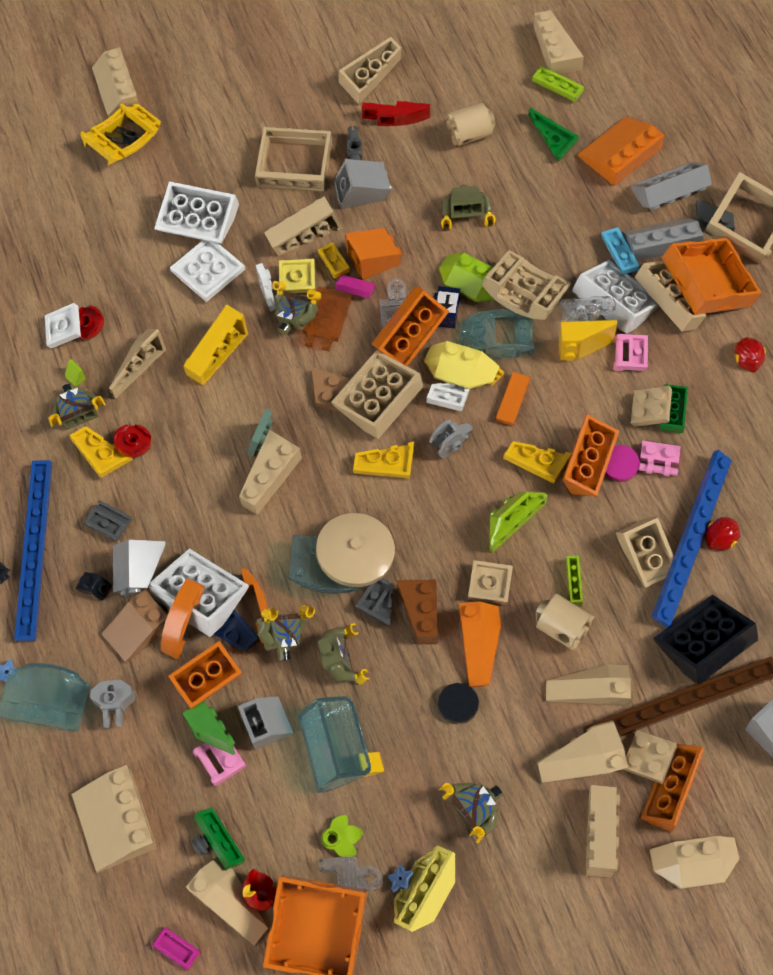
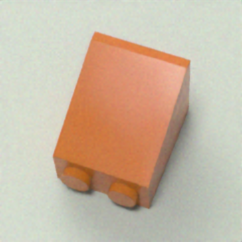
M385 228L345 234L347 255L362 280H366L401 264V250L398 246L394 245L392 235L388 234Z

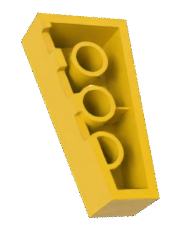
M226 304L191 356L185 361L184 369L187 376L204 386L248 335L245 318L242 313Z

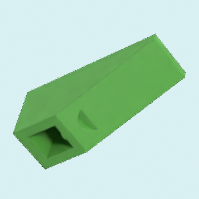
M203 701L193 709L190 708L182 713L196 739L231 755L235 754L233 749L235 742L230 733L225 734L226 728L221 719L216 720L217 714L212 706L208 707L205 701Z

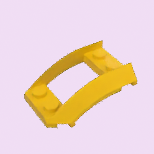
M121 104L120 108L112 116L92 127L91 131L86 133L80 132V136L85 148L91 146L108 160L109 166L142 148L157 133L161 121L139 104H131V106ZM130 118L146 132L134 143L121 149L106 137L105 132L113 133L116 131L117 126L121 127Z

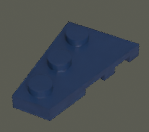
M235 609L224 625L214 633V635L244 653L260 641L258 636Z

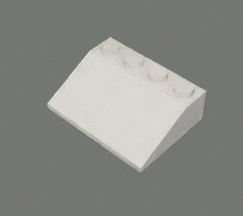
M169 181L154 229L222 244L235 219L239 202L234 194Z
M610 260L580 274L572 289V292L578 298L588 303L592 309L602 314L606 320H617V327L626 334L636 329L660 307L637 280L629 274L622 275L618 266Z
M189 548L150 582V595L155 602L170 610L177 593L187 578L205 586L199 605L194 606L188 623L211 637L224 625L248 590L249 585Z

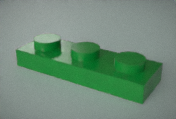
M213 807L197 812L193 818L225 870L241 865L245 859Z

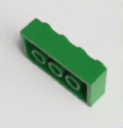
M665 384L664 386H670L672 389L670 417L668 423H660L659 430L683 434L688 387Z

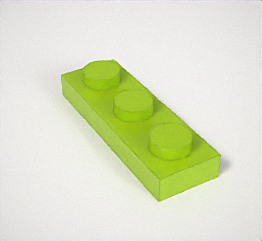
M540 66L532 76L533 82L574 102L584 91V86L543 66Z

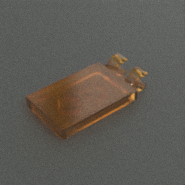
M318 287L317 292L321 293V299L316 301L319 310L316 313L315 319L303 329L304 341H306L305 346L312 347L315 337L323 338L321 343L323 345L322 350L330 351L332 341L338 342L353 294Z

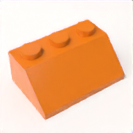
M218 641L168 677L187 705L193 709L239 677L242 672L221 642Z

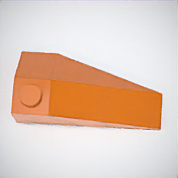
M480 601L459 603V617L469 686H489L501 629L499 607Z

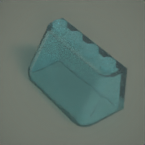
M345 696L316 698L298 714L318 793L337 789L363 778L371 771V763L356 709L350 698Z

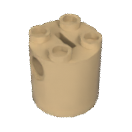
M484 103L462 108L447 115L446 125L448 130L452 131L453 136L451 138L454 146L489 137L493 133L495 117L493 112L486 108Z
M555 594L552 599L543 600L535 612L536 628L573 651L580 644L579 640L586 636L589 631L588 627L595 618V616L558 594Z

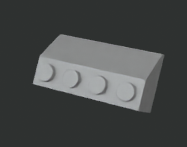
M690 162L630 186L642 207L653 210L659 208L660 204L675 202V199L678 197H688L691 195V192L704 191L707 189V186L712 185L708 164Z
M692 218L622 231V235L637 261L663 256L672 243L702 242L703 233L698 221Z

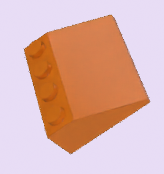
M624 117L579 152L577 156L615 186L662 149L665 134L651 124Z

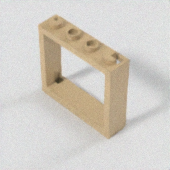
M264 127L255 173L257 187L325 192L332 146L331 131ZM270 142L325 146L321 175L265 172Z
M739 172L703 232L715 239L728 237L737 252L760 264L763 258L767 259L772 252L770 247L773 246V231L762 249L718 223L738 188L773 207V191Z

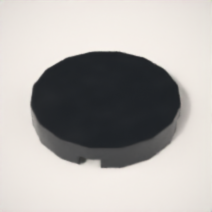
M450 684L439 695L438 707L440 714L445 720L453 724L469 722L478 711L479 700L477 693L466 684Z

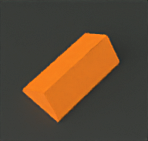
M588 414L585 415L563 477V482L570 494L596 497L609 464L619 430Z
M677 744L663 784L658 782L653 784L640 818L641 820L672 833L676 827L704 752L703 747Z

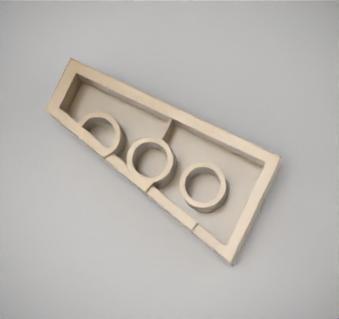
M552 11L535 13L534 30L547 69L559 75L582 71L584 56Z
M324 196L306 208H302L291 217H287L276 226H272L264 233L276 254L280 256L299 248L301 243L309 244L314 241L315 237L320 235L325 237L330 235L329 231L334 229L339 231L343 227Z
M269 429L239 495L243 507L256 515L259 514L302 459L299 447Z

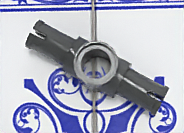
M352 126L348 127L347 155L349 159L361 160L363 155L362 142L359 138L357 126H354V130H352Z

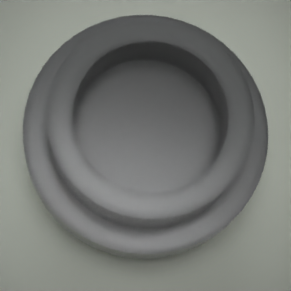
M196 835L192 841L193 848L200 856L208 854L210 852L209 847L211 846L205 836Z

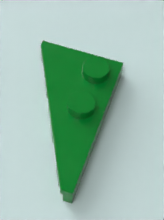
M529 109L528 116L556 160L560 161L579 141V136L536 110Z

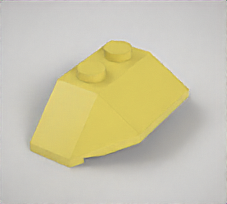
M449 341L431 345L424 360V363L435 379L468 389L491 384L495 380L499 365L482 351Z
M438 845L433 848V851L426 853L415 861L410 870L413 872V875L411 876L409 889L399 890L394 899V923L411 932L434 922L455 884V853Z

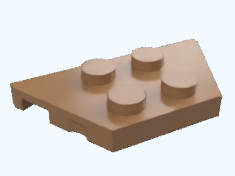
M312 367L316 406L343 414L331 402L351 378Z

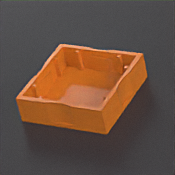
M728 237L708 239L702 242L672 243L662 256L663 262L695 315L751 307L762 294L751 274L742 264L738 253Z
M289 875L279 876L273 907V924L268 935L263 967L289 973H307L310 975H354L368 890Z

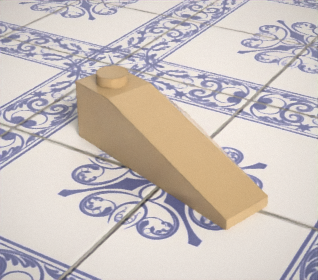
M147 329L139 334L109 387L113 398L116 399L166 351L158 329Z
M218 857L201 868L186 886L190 893L253 946H256L269 929L258 910L250 907L245 901L242 884L234 870H225Z

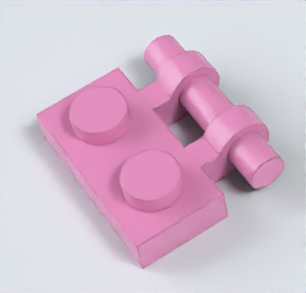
M642 441L640 461H645L647 464L640 463L639 471H646L647 474H652V472L660 473L667 477L670 475L677 476L678 468H671V465L678 466L681 446ZM654 463L664 464V466L654 465Z

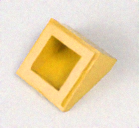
M380 752L359 754L364 777L385 772Z

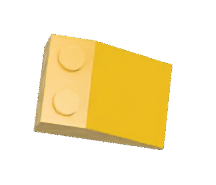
M617 320L561 322L558 340L560 360H578L613 343Z

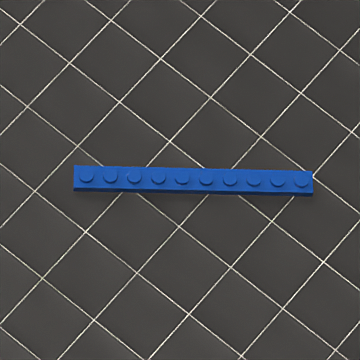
M716 450L712 454L651 618L664 627H669L672 624L732 462L720 450Z
M51 460L32 461L14 636L16 642H34L37 636L52 474Z

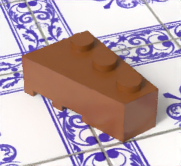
M436 579L396 580L397 590L403 602L417 645L437 644Z

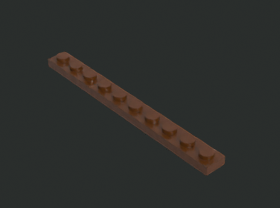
M772 656L704 681L700 685H693L583 727V732L586 733L587 729L594 725L613 720L619 737L773 680Z

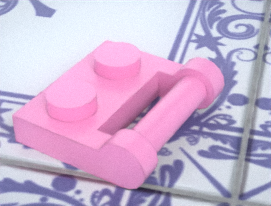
M616 334L614 337L616 356L613 369L615 371H647L648 335ZM623 343H629L628 361H623Z
M207 743L193 750L195 757L200 759L212 778L211 782L214 786L221 784L246 767L234 746V755ZM209 750L213 752L224 772L220 774L217 772L206 752Z

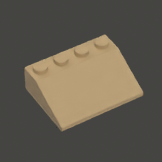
M376 350L331 403L363 431L379 439L422 389L421 374Z
M127 765L102 775L72 793L97 873L157 849L132 771Z

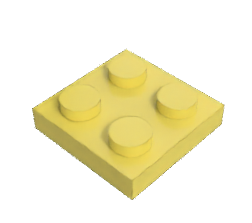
M314 259L279 261V282L282 281L286 284V289L282 291V294L285 291L297 294L307 293L309 289L315 290Z

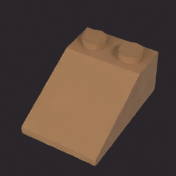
M143 590L128 602L103 631L102 636L124 662L127 663L162 635L168 615L148 592Z

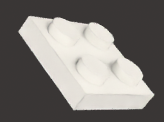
M75 303L45 315L46 344L49 348L52 349L81 337L79 307Z

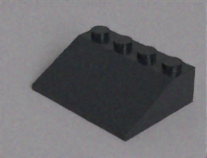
M712 594L653 639L685 676L700 685L758 641V633L754 621Z

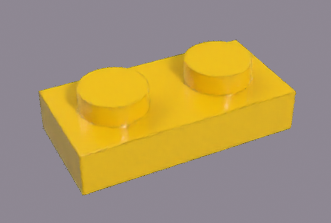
M333 242L317 250L318 255L334 279L350 272V267Z

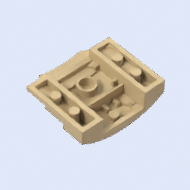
M509 250L485 276L482 286L497 302L509 310L528 318L545 320L571 286V283L557 275L554 276L538 269L527 260H524L523 257Z

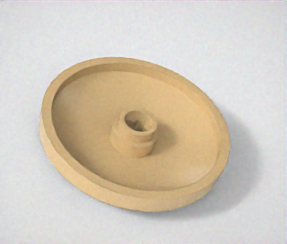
M361 513L343 514L330 520L319 533L316 544V557L323 572L333 581L349 587H363L379 581L391 568L395 554L394 540L386 526L379 520Z

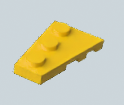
M87 426L70 434L72 442L100 478L133 460V457L120 454L115 449L114 444L112 445L105 441L104 437Z
M513 441L505 452L503 459L554 484L568 463L572 453L555 452V449L550 448L548 450L539 449L535 445Z
M414 442L403 446H390L391 448L383 450L374 449L355 453L353 473L410 479Z

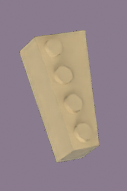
M392 37L383 41L339 70L340 85L360 105L401 60V47Z
M656 261L642 265L635 275L636 280L682 332L696 330L705 319L706 314L695 315L665 263L663 261Z
M591 785L589 788L586 875L612 878L614 872L618 870L616 850H618L619 837H616V828H619V815H616V807L620 805V794H616L617 787Z

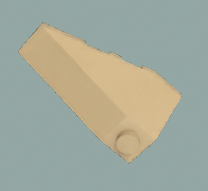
M607 664L546 681V702L628 706L631 700V677L628 665Z
M613 720L590 727L586 733L578 738H573L569 744L561 749H556L537 762L542 783L606 774L628 768L624 747Z

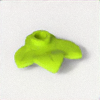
M341 815L332 820L330 828L323 832L321 841L325 848L335 850L340 857H354L357 855V852L353 845L361 839L363 830L356 826L348 825L347 815ZM330 836H335L336 841L330 843L328 841V838Z

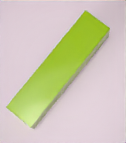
M567 556L566 570L569 601L576 606H582L583 596L579 556Z

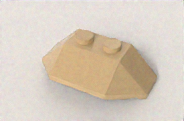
M713 836L677 841L649 850L654 872L680 889L724 883L739 861L734 837Z

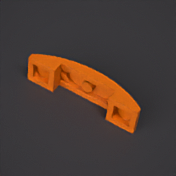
M241 568L244 583L249 585L247 593L255 591L261 613L264 609L268 610L259 583L247 569ZM255 622L257 631H259L258 624Z
M190 578L185 580L169 610L162 633L161 651L175 659H179L185 644V640L182 639L192 610L195 605H199L205 586Z

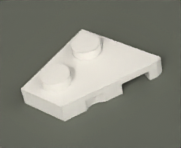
M262 263L255 266L260 288L270 312L275 311L270 272L264 268Z
M448 382L446 384H432L426 403L463 411L470 389Z

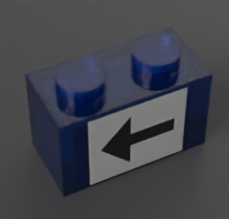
M439 286L438 293H434V299L450 312L438 327L455 328L460 302V288Z

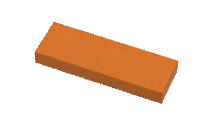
M516 372L512 373L496 416L497 422L514 426L531 377Z

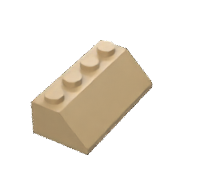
M120 47L103 52L93 65L92 70L109 118L120 108L121 104L131 106V104H139Z

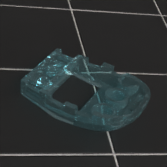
M507 309L475 313L469 316L460 328V345L482 351L487 356L494 357V359H501L504 356L515 358L519 357L520 353L530 352V356L534 355L533 320ZM506 318L514 321L515 344H496L495 320Z

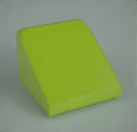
M70 359L65 371V377L77 387L86 380L83 370Z

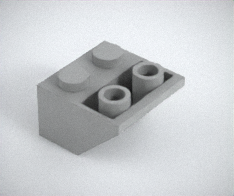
M278 696L256 698L238 706L255 750L293 734Z

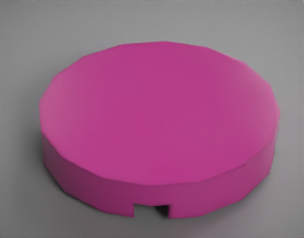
M614 446L605 475L619 482L628 481L635 477L640 464L637 453L628 446Z

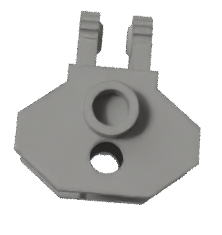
M449 419L435 429L429 442L434 448L437 446L441 448L438 454L444 459L462 447V443L468 439V434L472 432L473 427L469 423L457 425L456 422L452 423Z
M122 680L100 681L90 690V699L103 712L104 728L110 727V714H116L115 722L117 727L123 726V713L135 701V692L132 690V687Z

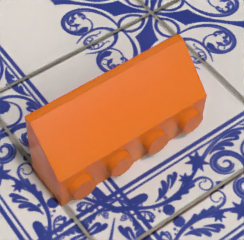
M415 286L372 342V345L383 354L408 366L450 311L426 291Z

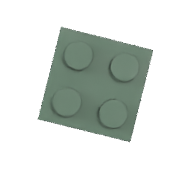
M265 409L247 451L248 455L254 457L255 452L260 451L274 420L271 418L273 411Z

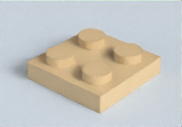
M670 386L634 391L631 415L633 427L669 422L672 396Z
M474 560L468 600L507 605L513 566Z
M637 730L626 756L628 768L623 770L663 784L677 744Z

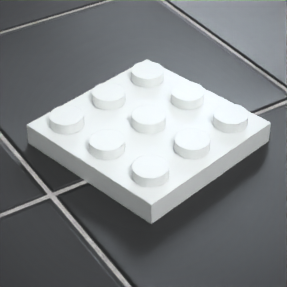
M203 240L173 264L170 270L207 302L245 270V265L220 244Z

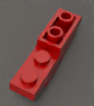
M397 101L396 106L363 102L361 107L362 118L377 120L378 126H403L430 118V104Z

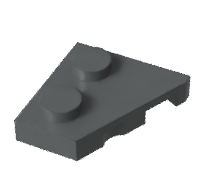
M696 200L697 221L703 232L718 207ZM725 210L718 223L734 232V215Z
M381 578L379 581L369 585L356 605V609L389 627L391 623L393 583Z

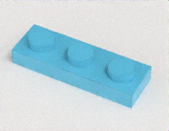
M619 228L602 232L601 237L621 274L625 275L638 271L640 265Z

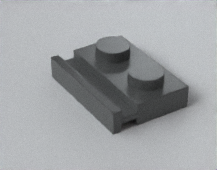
M99 500L98 505L93 508L84 524L118 542L127 529V525L132 521V518Z

